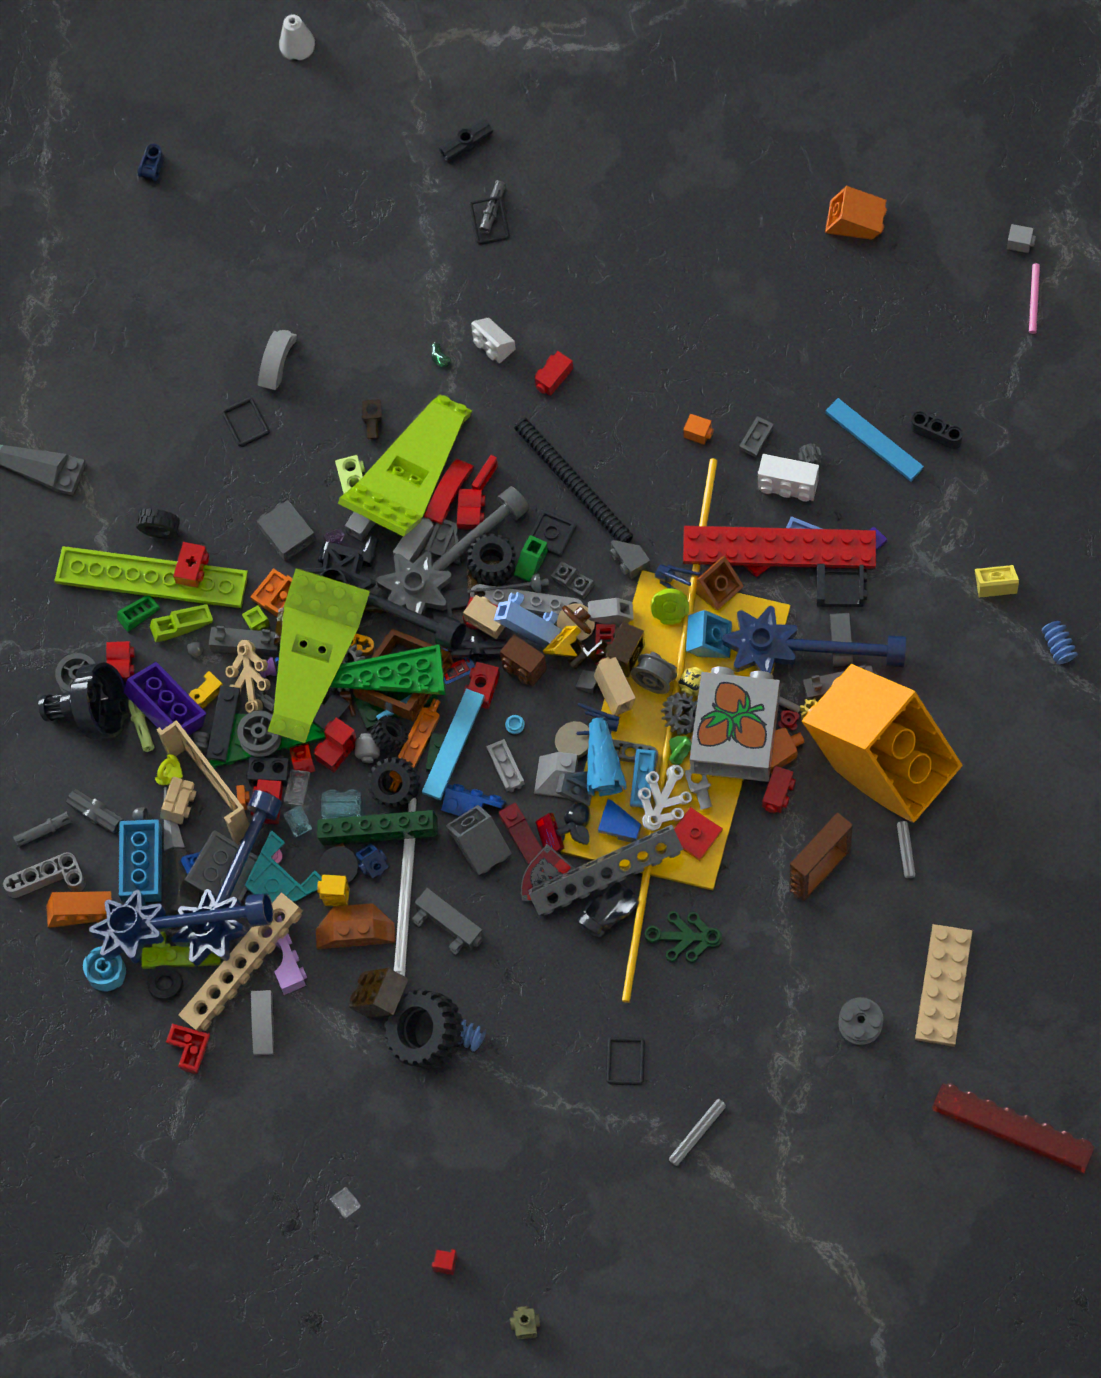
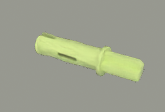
M129 700V709L132 715L131 721H134L142 749L145 752L152 751L155 747L145 721L146 715Z

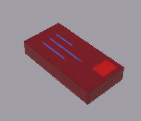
M548 813L535 821L543 847L548 844L557 853L565 849L562 838L556 833L558 826L554 813Z

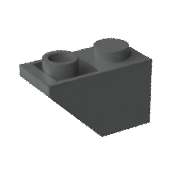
M615 540L611 541L610 553L614 560L618 559L620 562V568L624 575L628 574L633 579L641 574L642 570L646 571L651 568L650 560L640 545Z

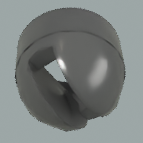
M194 642L188 644L189 655L193 658L200 657L203 652L202 643Z
M146 807L136 808L132 813L134 820H148V809Z

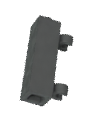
M225 626L211 627L209 640L211 652L238 654L237 646L239 642L249 640L254 644L255 653L258 656L279 657L280 647L274 645L275 632H271V630L262 629V631L225 628Z
M858 666L877 675L876 671L873 672L872 666ZM844 671L823 676L815 675L809 679H804L803 690L805 698L808 701L816 698V702H818L831 688L834 680L840 677Z
M426 888L415 901L416 909L419 912L412 918L414 920L413 923L420 927L428 917L455 938L449 946L450 951L455 955L458 954L463 945L472 950L474 946L478 947L483 941V931L481 928L430 889Z

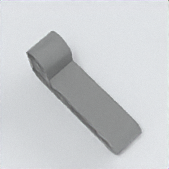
M67 852L9 875L5 878L3 886L10 897L17 898L61 879H65L69 889L73 892L82 891L86 883L76 858L73 854ZM73 861L71 866H64L66 862ZM55 869L52 874H46L47 870ZM31 876H36L33 882H28ZM74 878L80 879L78 883L71 884Z

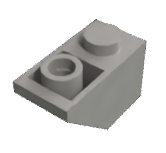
M611 598L588 602V613L591 615L589 620L602 624H615V627H620L622 622L629 623L634 619L633 603L631 601Z

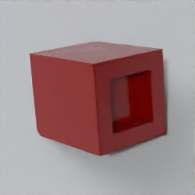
M437 1250L435 1261L432 1262L433 1271L453 1275L457 1260L456 1250H451V1252Z

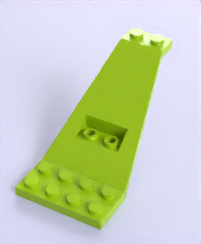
M437 396L359 482L339 498L338 504L402 536H406L421 523L461 425L471 416L472 410L463 404L450 400L447 396Z
M295 569L284 604L274 712L268 732L303 743L306 742L310 726L359 628L370 591L301 569ZM302 640L307 642L305 647L300 646ZM324 646L326 650L321 653L318 651V648Z

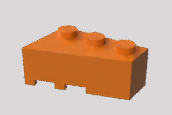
M111 891L52 892L46 905L48 928L91 922L99 923L107 919L104 903L106 900H112Z

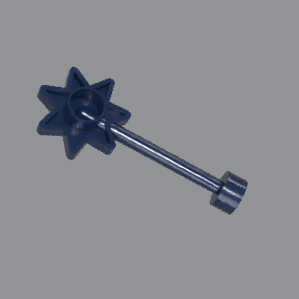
M773 606L767 607L758 619L743 610H739L737 612L739 630L725 634L722 637V644L738 652L733 667L735 672L755 666L758 671L772 673L774 663L791 665L795 663L796 656L793 651L886 657V666L904 667L906 636L888 635L887 645L793 639L797 635V626L777 624L775 608Z
M254 790L247 805V809L254 813L253 818L217 897L211 890L207 889L203 893L198 908L181 906L178 909L179 914L239 907L242 905L238 899L231 897V894L265 819L276 820L283 804L280 799L269 793ZM235 920L184 926L171 940L178 947H190L189 960L195 966H199L212 952L222 960L228 961L230 958L229 941L246 935L248 930L241 923Z
M135 890L124 905L112 900H106L104 905L107 919L91 926L90 932L95 938L104 940L100 954L106 961H110L125 951L133 963H138L144 945L159 944L164 941V937L158 930L247 918L251 927L271 925L273 922V906L270 896L267 893L248 895L245 906L165 916L166 910L160 903L146 906L143 894L140 890Z

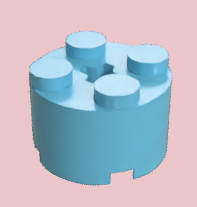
M102 946L94 948L85 957L83 962V971L89 983L94 989L100 991H111L120 987L126 976V967L121 956L118 955L110 961H106L100 954Z

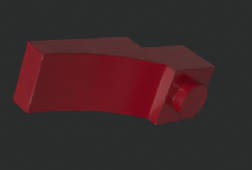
M513 803L498 812L499 818L529 865L542 848L517 804Z

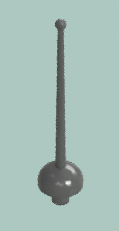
M534 574L530 582L476 590L469 589L467 593L531 586L534 592L541 593V587L549 586L548 578L540 579L539 574Z

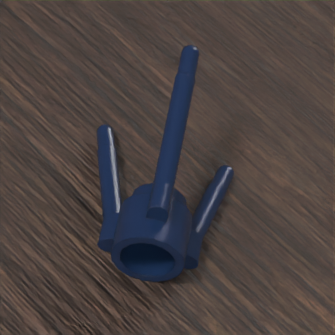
M661 564L656 570L655 578L659 579L660 584L667 588H674L668 583L672 582L673 579L691 586V582L676 576L674 571L700 576L701 573Z
M578 703L579 707L588 710L585 711V714L596 718H603V720L607 721L610 734L612 731L617 732L620 717ZM578 731L576 734L589 735V731Z

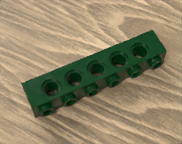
M433 810L317 819V838L323 846L340 843L349 844L438 836V818Z

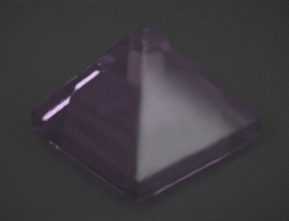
M341 528L324 534L323 537L326 542L340 544L344 533Z

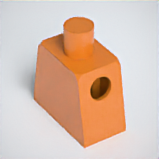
M786 728L775 730L771 774L775 766L782 768L797 758L798 751L796 747L805 743L800 732L790 736Z

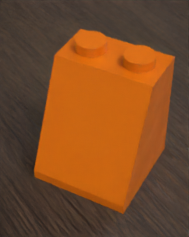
M849 186L844 187L830 201L825 233L874 239L884 229L883 217L887 211L885 207L886 200Z

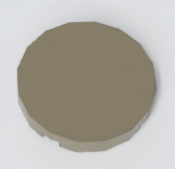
M573 721L566 723L556 734L555 745L557 750L563 753L577 754L578 758L585 756L588 753L589 735H577L576 732L589 731V727L582 722Z

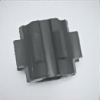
M809 443L799 449L798 457L800 461L817 465L821 463L822 453L820 447H816V444Z

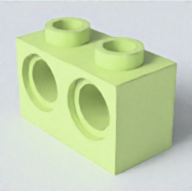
M357 455L335 460L343 493L351 489L352 485L357 484L363 477L362 472H365L363 461H359ZM348 468H355L353 471H347Z

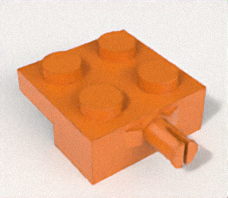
M273 568L250 598L277 617L278 609L282 608L285 604L293 578L288 575L286 577Z

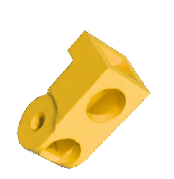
M210 671L204 675L206 681L198 689H193L189 693V696L202 709L219 695L220 686H223Z

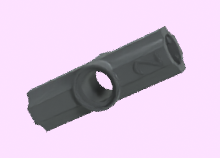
M77 789L69 794L66 801L69 806L82 813L87 820L93 824L98 823L113 834L119 831L120 821H124L123 818L110 811L102 802L95 798L91 799Z

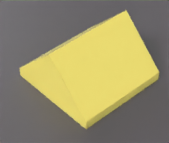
M1013 565L975 569L979 598L1017 594L1019 579Z

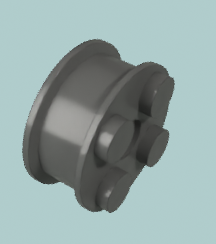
M651 652L650 654H641L638 657V665L631 670V676L637 684L646 690L657 694H666L670 690V682L677 677V668L675 665L662 659L659 654Z
M73 653L67 655L58 663L55 677L63 693L71 691V684L76 676L75 673L80 667L95 664L91 657L82 653Z
M253 711L241 719L237 735L243 750L249 755L265 757L274 753L280 746L282 736L268 732L272 714L266 711Z
M864 997L849 1000L841 1008L838 1026L840 1033L847 1041L856 1045H866L873 1042L880 1035L883 1026V1013L880 1007L871 999Z

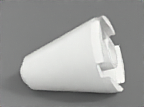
M289 15L283 22L279 41L280 51L283 56L290 60L297 59L299 61L306 59L314 51L315 39L299 16Z

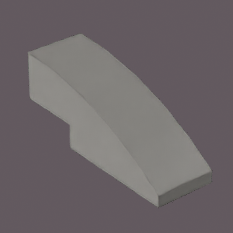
M271 990L251 991L253 1054L274 1055L273 994Z

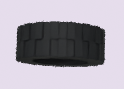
M143 509L139 512L136 528L148 536L174 538L178 535L180 518L165 510Z

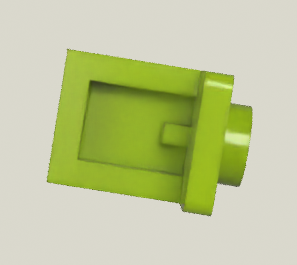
M259 605L242 614L250 630L262 631V629H267L270 626L267 616L264 615Z

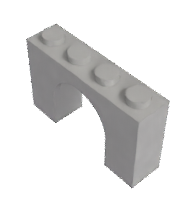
M353 512L345 524L346 533L363 542L376 522ZM423 517L421 523L406 536L402 537L394 549L393 555L400 554L414 563L434 530L432 521Z

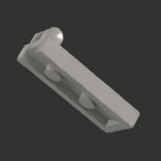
M505 739L486 746L506 791L513 792L515 788L521 789V786L525 783Z

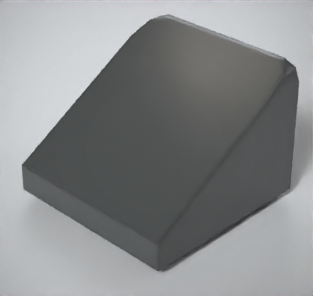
M583 670L575 688L594 694L598 685L594 677L595 672Z

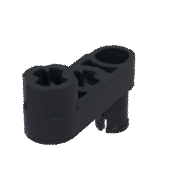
M368 535L364 550L324 542L318 562L323 564L325 550L331 548L336 550L342 560L354 552L362 554L364 556L362 566L371 567L379 538Z

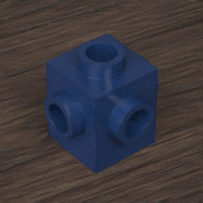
M371 843L355 854L360 862L358 865L359 869L364 875L368 874L371 878L380 876L388 868L385 862L387 860L382 850L378 851Z

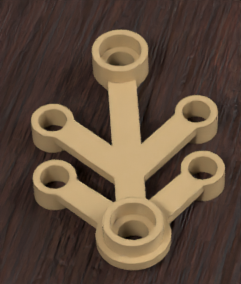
M242 640L237 646L238 656L233 665L226 668V675L228 677H237L238 669L242 663L244 668L235 685H230L229 687L240 688L241 694V689L246 681L248 702L245 704L246 711L248 713L262 711L263 704L261 700L255 697L253 679L257 682L259 690L264 691L270 688V681L264 679L257 672L266 671L268 663L255 653V646L252 642ZM251 661L255 663V669L251 666Z

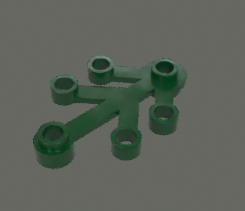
M671 911L668 914V922L675 924L682 932L660 931L656 926H649L645 930V939L649 943H656L659 940L681 941L673 949H669L666 952V959L669 962H675L678 959V955L692 942L702 941L697 947L686 953V960L689 963H694L697 961L698 955L707 947H717L720 945L722 933L717 928H708L699 918L698 913L690 912L687 916L688 923L696 925L702 932L694 933L679 917L678 912ZM676 915L677 919L671 920L670 917ZM696 916L697 920L691 921L690 917ZM651 933H655L657 936L656 938L652 939L649 937V935ZM711 935L716 937L714 941L709 940ZM670 953H674L676 955L674 958L668 957ZM694 954L695 958L690 959L688 958V955Z

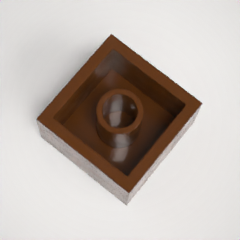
M513 635L500 651L502 668L509 674H515L518 680L525 685L529 684L533 687L547 670L545 655L516 635Z

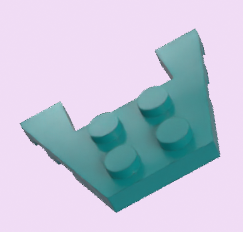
M273 831L269 833L245 887L253 895L267 893L272 903L281 892L292 902H296L315 892L318 887V881H322V877L314 871L300 885L271 857L285 842Z

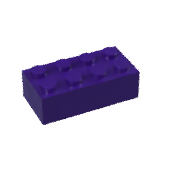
M157 662L127 679L124 694L157 728L163 730L177 720L189 736L203 727L207 713Z

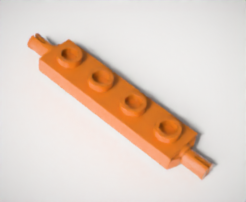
M433 699L429 708L421 709L408 735V739L398 755V758H404L407 762L413 763V768L417 766L440 719V715L436 712L440 704L439 700ZM392 770L389 776L393 779L389 790L396 793L400 783L403 784L400 774Z

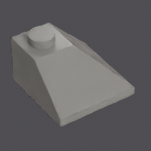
M555 752L539 756L534 794L563 797L556 793L560 774L577 772V754Z

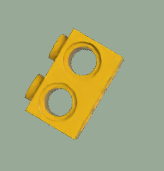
M322 875V881H318L317 892L320 893V899L323 900L324 906L348 905L350 888L346 876Z

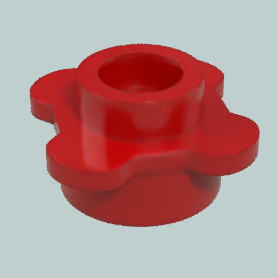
M783 710L780 713L781 721L778 723L779 727L796 730L799 714Z

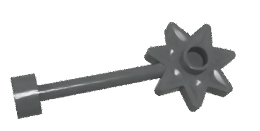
M512 486L508 487L497 497L500 507L433 564L429 551L422 554L414 563L400 554H395L396 573L379 576L376 579L377 586L390 593L389 601L421 615L424 614L426 607L445 610L447 603L440 590L452 581V576L449 571L443 570L466 552L472 542L475 543V539L478 537L481 539L482 535L487 534L507 516L516 521L530 509L526 499L517 489Z

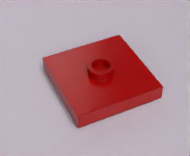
M690 807L674 830L683 850L701 861L721 834L723 828Z

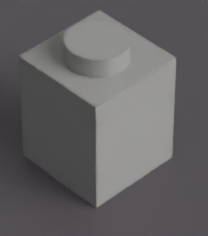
M1011 224L1007 249L1029 253L1030 246L1034 247L1036 238L1033 235V228Z

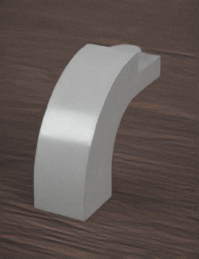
M279 330L272 333L262 358L258 386L276 390L281 384L284 362L288 351L296 342L297 334L287 330Z

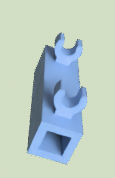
M519 592L516 595L511 593L507 602H500L498 604L494 621L546 648L562 631L561 628L554 625L558 619V614L553 611L550 614L545 612L543 618L520 606L524 599L523 594Z

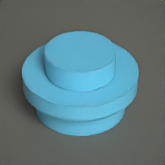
M512 715L507 718L505 727L509 733L518 734L523 731L525 723L522 717Z

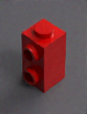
M559 351L554 356L551 355L547 359L544 368L539 369L535 374L536 388L541 393H547L551 396L573 370V361Z
M777 766L774 767L762 800V807L766 811L781 813L783 807L787 808L790 799L787 796L788 792L793 790L796 779H793V771Z

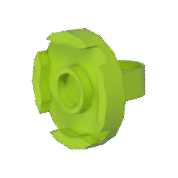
M674 588L664 589L656 593L652 598L651 612L653 617L659 619L663 624H676L681 622L685 615H688L689 601L682 591Z

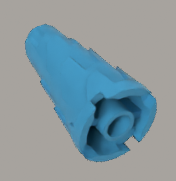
M594 718L589 723L587 792L592 796H595L594 791H599V796L623 792L622 788L624 790L627 789L626 781L607 721L603 720V718Z

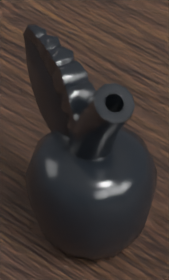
M582 803L571 805L564 814L566 825L556 830L557 835L561 837L570 832L573 840L587 845L589 843V832L586 825L590 820V809Z

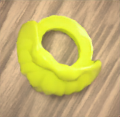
M168 754L167 759L159 766L157 777H155V781L159 785H169L172 777L180 779L183 777L180 763L175 755Z

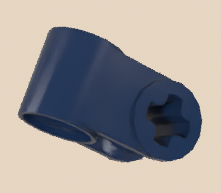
M150 144L146 147L138 167V177L145 176L152 178L153 181L158 180L164 162V156L159 145Z

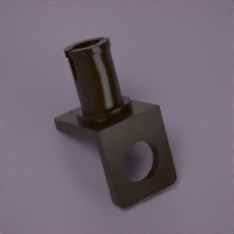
M363 400L362 420L367 423V439H379L378 422L382 421L381 400ZM370 404H375L378 408L377 412L373 415L367 412V407Z
M577 638L576 642L580 646V650L576 653L577 656H572L567 661L574 669H577L587 658L597 663L606 655L605 649L608 643L601 640L589 650ZM605 647L601 653L596 654L599 648Z

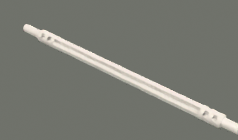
M413 798L408 803V812L416 811V798ZM415 838L404 839L394 964V971L405 976Z

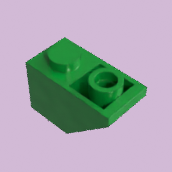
M532 535L529 536L521 551L514 576L530 582L532 576L538 572L548 553L547 542Z

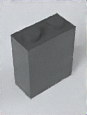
M289 500L277 504L274 510L263 514L257 521L261 532L284 561H287L316 541L314 532Z

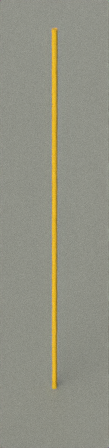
M710 459L699 526H707L717 467L716 459ZM693 564L692 571L699 572L701 564ZM691 575L690 579L691 586H689L687 597L689 601L688 615L693 614L696 583L699 578L696 575ZM688 615L684 617L676 665L677 677L673 683L672 695L678 692L680 694L681 688L678 685V681L683 674L687 652ZM670 725L666 727L659 780L657 782L660 792H662L665 786L666 771L671 751L669 740L673 738ZM658 829L655 830V831H651V830H650V831H649V835L652 834V833H654V832H656V831H658ZM652 865L644 867L638 898L639 903L637 905L622 1002L629 1003Z

